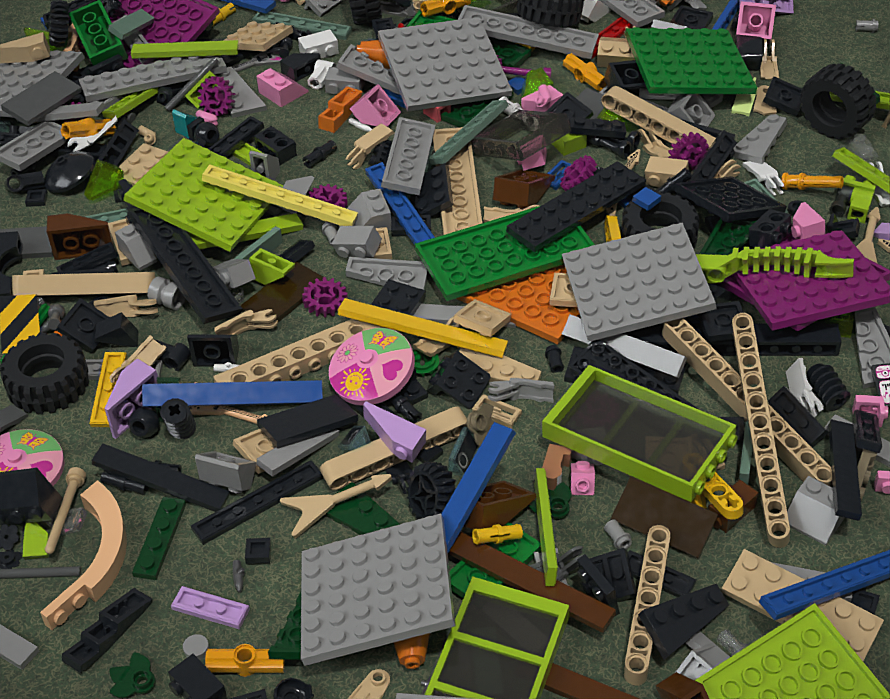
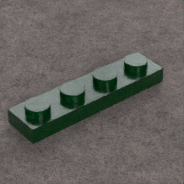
M162 498L133 568V577L157 580L186 507L184 499Z

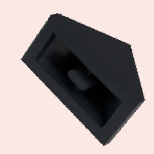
M121 312L96 323L94 341L137 347L138 329Z

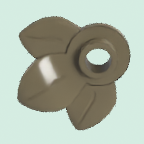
M482 404L477 411L470 412L467 417L468 429L474 434L475 441L479 447L494 423L491 418L494 407L490 404Z

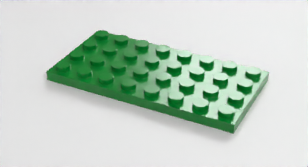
M534 207L416 243L415 251L446 301L563 265V253L583 249L595 244L579 225L540 250L533 252L508 234L506 227L538 208Z

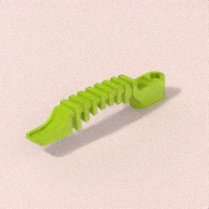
M765 246V249H760V247H755L754 249L744 247V250L740 252L739 248H733V252L730 255L696 254L707 283H721L725 278L738 270L743 271V274H748L750 265H753V272H759L760 265H764V271H769L770 265H774V271H780L781 265H784V272H790L791 266H794V274H800L801 267L804 266V277L807 278L810 276L812 267H817L815 277L848 278L854 275V259L832 258L822 253L821 250L816 251L813 248L803 250V247H797V249H792V247L781 249L778 246L775 249Z

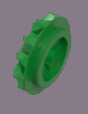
M413 350L416 375L421 374L424 376L425 373L432 375L433 370H438L440 360L437 354L429 357L418 350ZM422 358L425 362L424 366L420 365V361Z

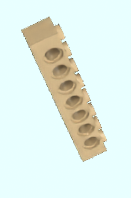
M350 319L213 376L214 383L289 381L297 379L305 373L318 370L320 367L329 364L336 350L351 336L367 329L380 328V326Z

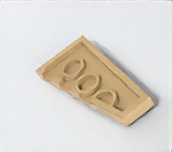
M462 347L459 350L460 353L490 374L489 382L509 381L510 378L540 381V370L503 355V358Z

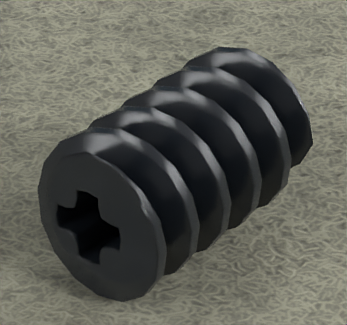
M818 363L810 367L806 372L807 380L819 399L822 400L827 411L839 409L850 399V392L842 384V380L838 378V374L834 371L833 366Z
M179 398L167 400L162 405L160 414L169 433L179 439L190 438L195 433L196 422L188 404Z

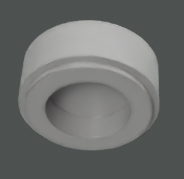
M195 634L189 636L184 641L183 650L186 657H189L191 654H194L199 660L206 657V651L209 649L206 637Z

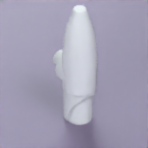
M350 118L348 121L363 131L369 132L372 130L370 126L354 118Z
M229 362L214 364V371L225 372L239 365Z

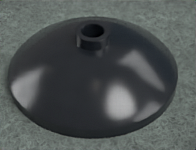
M75 151L58 157L45 173V188L51 193H61L76 187L92 173L96 163L95 158L91 153L85 151Z

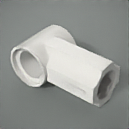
M318 59L315 63L314 72L307 80L308 85L312 89L319 90V88H322L325 84L324 79L329 67H336V63Z

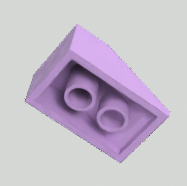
M136 359L121 371L104 408L112 437L115 439L129 428L128 421L131 413L138 408H143L142 384H159L156 369L139 359Z

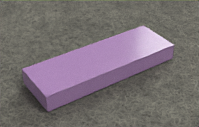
M183 586L171 604L172 610L236 629H240L250 610L249 605Z

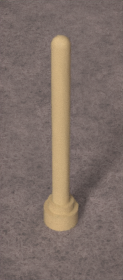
M73 467L67 473L66 482L68 487L45 546L47 554H52L55 551L76 490L85 482L86 472L81 468Z

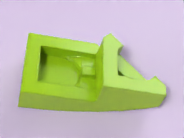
M36 522L25 524L23 540L24 559L49 557V554L45 552V546L50 534Z

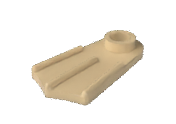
M762 85L758 88L753 112H758L763 116L777 113L775 107H771L763 102L769 87L767 85Z
M382 669L371 671L348 699H382L390 684L389 674ZM376 676L383 678L381 681L374 680Z

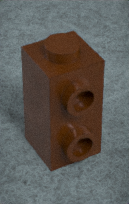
M739 480L733 486L729 485L743 501V515L740 518L727 519L711 502L708 505V510L719 515L714 528H720L725 533L757 505L759 492L742 480Z
M677 672L655 685L661 699H709L703 684Z

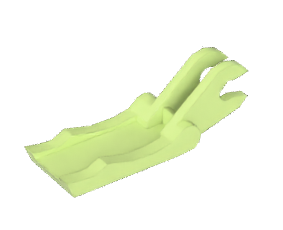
M757 92L756 94H737L731 113L750 116Z

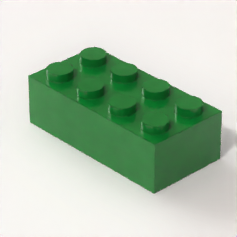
M97 0L69 13L93 66L117 54L122 56L123 60L128 59L120 39L108 31L109 25L112 22L101 0Z

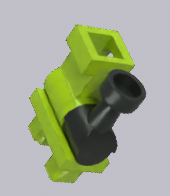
M846 175L842 189L837 188L836 201L831 204L830 213H835L837 217L844 216L847 209L845 203L850 204L847 219L858 218L860 223L865 224L876 186L869 180H864L862 183L856 181L854 176ZM853 212H861L864 215L863 217H856L853 215Z

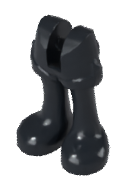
M632 131L628 138L625 139L587 135L589 143L598 147L604 146L618 154L622 159H627L638 148L641 139L639 131Z

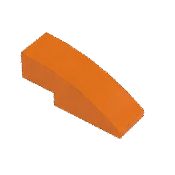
M347 86L328 101V108L318 116V128L335 133L351 115L352 111L350 108L361 98L362 91Z

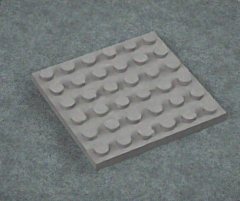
M479 17L378 31L379 41L407 112L512 96L511 86Z
M55 50L50 51V57L34 62L0 63V117H12L1 110V104L54 71L67 77L84 59L83 53Z
M683 223L673 224L562 254L588 342L716 309V302Z
M442 514L428 516L302 551L301 660L304 666L455 626L445 525Z

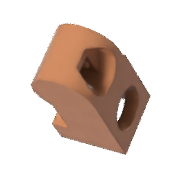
M549 444L542 467L546 470L548 489L554 490L561 483L563 466L570 467L572 459L571 449Z

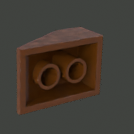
M519 169L496 176L493 200L500 201L502 205L516 204L518 208L525 209L539 201L551 185V182L555 180V175Z
M68 213L47 216L46 232L55 260L77 258L109 242L113 244L109 225L106 221Z
M504 480L487 484L463 527L482 529L490 528L495 524L504 526L536 498V493Z

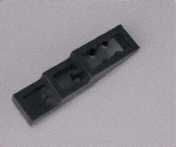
M124 119L96 160L92 173L107 182L133 142L139 129Z
M133 588L99 612V620L81 632L80 641L62 653V662L82 673L105 654L152 603V598Z

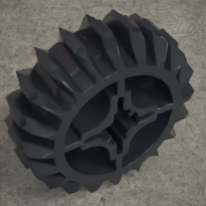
M52 0L49 15V44L58 48L66 47L68 41L69 5L67 1Z
M424 462L415 466L414 471L410 472L411 478L407 480L409 487L406 488L408 491L407 499L410 502L408 508H412V516H416L418 520L442 514L456 489V480L452 479V472L448 471L447 466L437 462Z

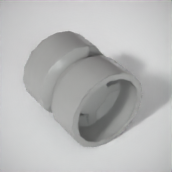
M156 277L149 285L148 299H156L157 304L161 305L163 303L167 308L178 310L185 303L186 298L175 282H171L163 277Z

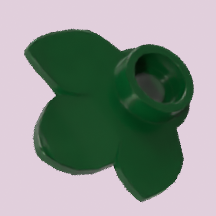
M561 482L554 491L548 489L551 517L554 519H562L570 512L569 501L572 498V493L569 487L564 482ZM535 498L528 506L537 514Z
M134 652L130 658L129 666L110 668V676L115 684L111 688L110 694L118 698H126L135 693L145 694L150 692L156 684V679L150 671L151 663L149 659L140 653ZM146 680L145 683L139 684L141 681Z

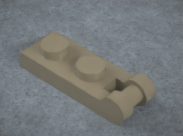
M863 449L857 466L861 502L866 490L862 485H868L871 470L874 467V460L877 456V452Z

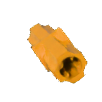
M427 0L420 4V9L424 17L443 12L449 15L456 9L471 4V0Z
M572 53L566 55V58L563 60V66L574 73L576 80H580V83L586 82L598 91H601L606 86L604 76L597 71L593 62L585 63Z
M86 118L75 122H65L62 124L61 134L65 139L93 136L99 133L111 119L95 120L94 118ZM114 125L103 136L113 135L116 126Z
M241 644L235 649H207L205 666L211 672L237 673L240 676L246 677L254 673H284L285 659H269V649H255L250 644Z

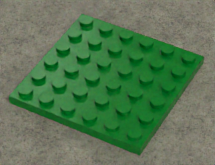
M626 28L625 36L649 94H756L757 86L729 31L726 29Z

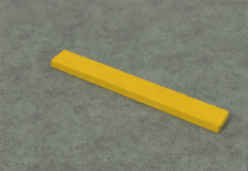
M344 298L338 308V315L500 358H503L508 341L504 339L483 336L477 332Z

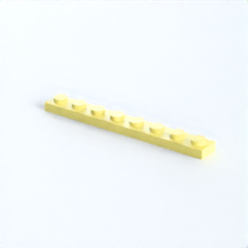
M210 164L202 174V181L211 185H217L229 191H235L248 197L263 200L266 203L291 209L325 222H331L339 226H353L357 220L358 212Z

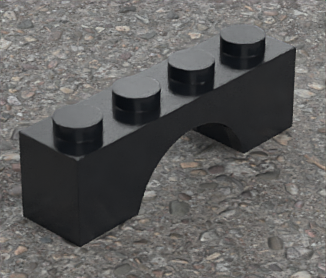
M18 231L0 232V296H13L12 277L4 275V271L12 263L21 260L23 243Z

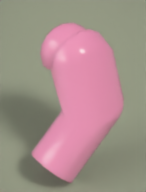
M546 84L539 86L538 89L541 95H538V99L535 97L534 100L536 106L540 108L545 107L551 100Z
M203 110L196 112L197 118L202 117L205 122H211L215 126L218 125L216 115Z

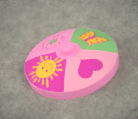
M372 328L361 331L348 338L334 353L329 365L330 383L338 396L351 404L363 405L365 401L371 404L383 402L396 395L409 381L415 365L414 352L408 340L395 330Z
M32 429L15 430L0 435V472L37 467L52 486L57 483L62 475L65 459L62 448L55 438L45 432Z

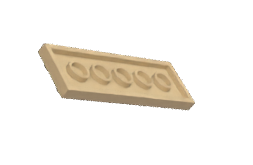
M744 549L724 583L721 592L773 619L759 603L761 596L802 582L805 579ZM840 597L818 604L819 609L860 659L864 661L884 620ZM802 611L796 612L794 614L788 615L775 621L783 624L784 622L788 621L789 619H791L792 617H794Z

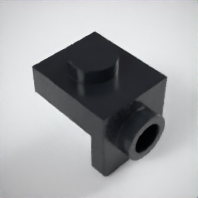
M835 213L830 214L829 222H827L828 233L842 230L849 239L859 235L860 222L858 218L838 221Z

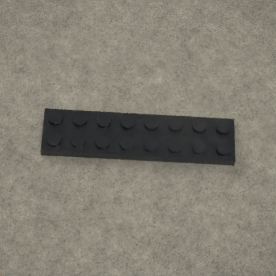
M617 161L507 225L506 232L533 252H536L646 185V179Z
M138 207L128 209V217L203 324L241 314L242 307L187 231Z

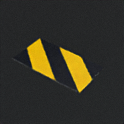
M37 294L0 296L2 354L8 353V350L12 346L15 347L20 340H26L32 335H40Z

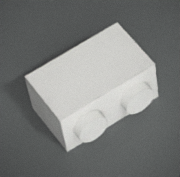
M330 29L298 38L300 53H319L321 58L339 54L338 40Z

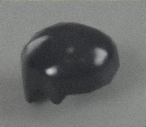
M292 677L281 680L275 687L273 699L314 698L310 684H305L300 679Z

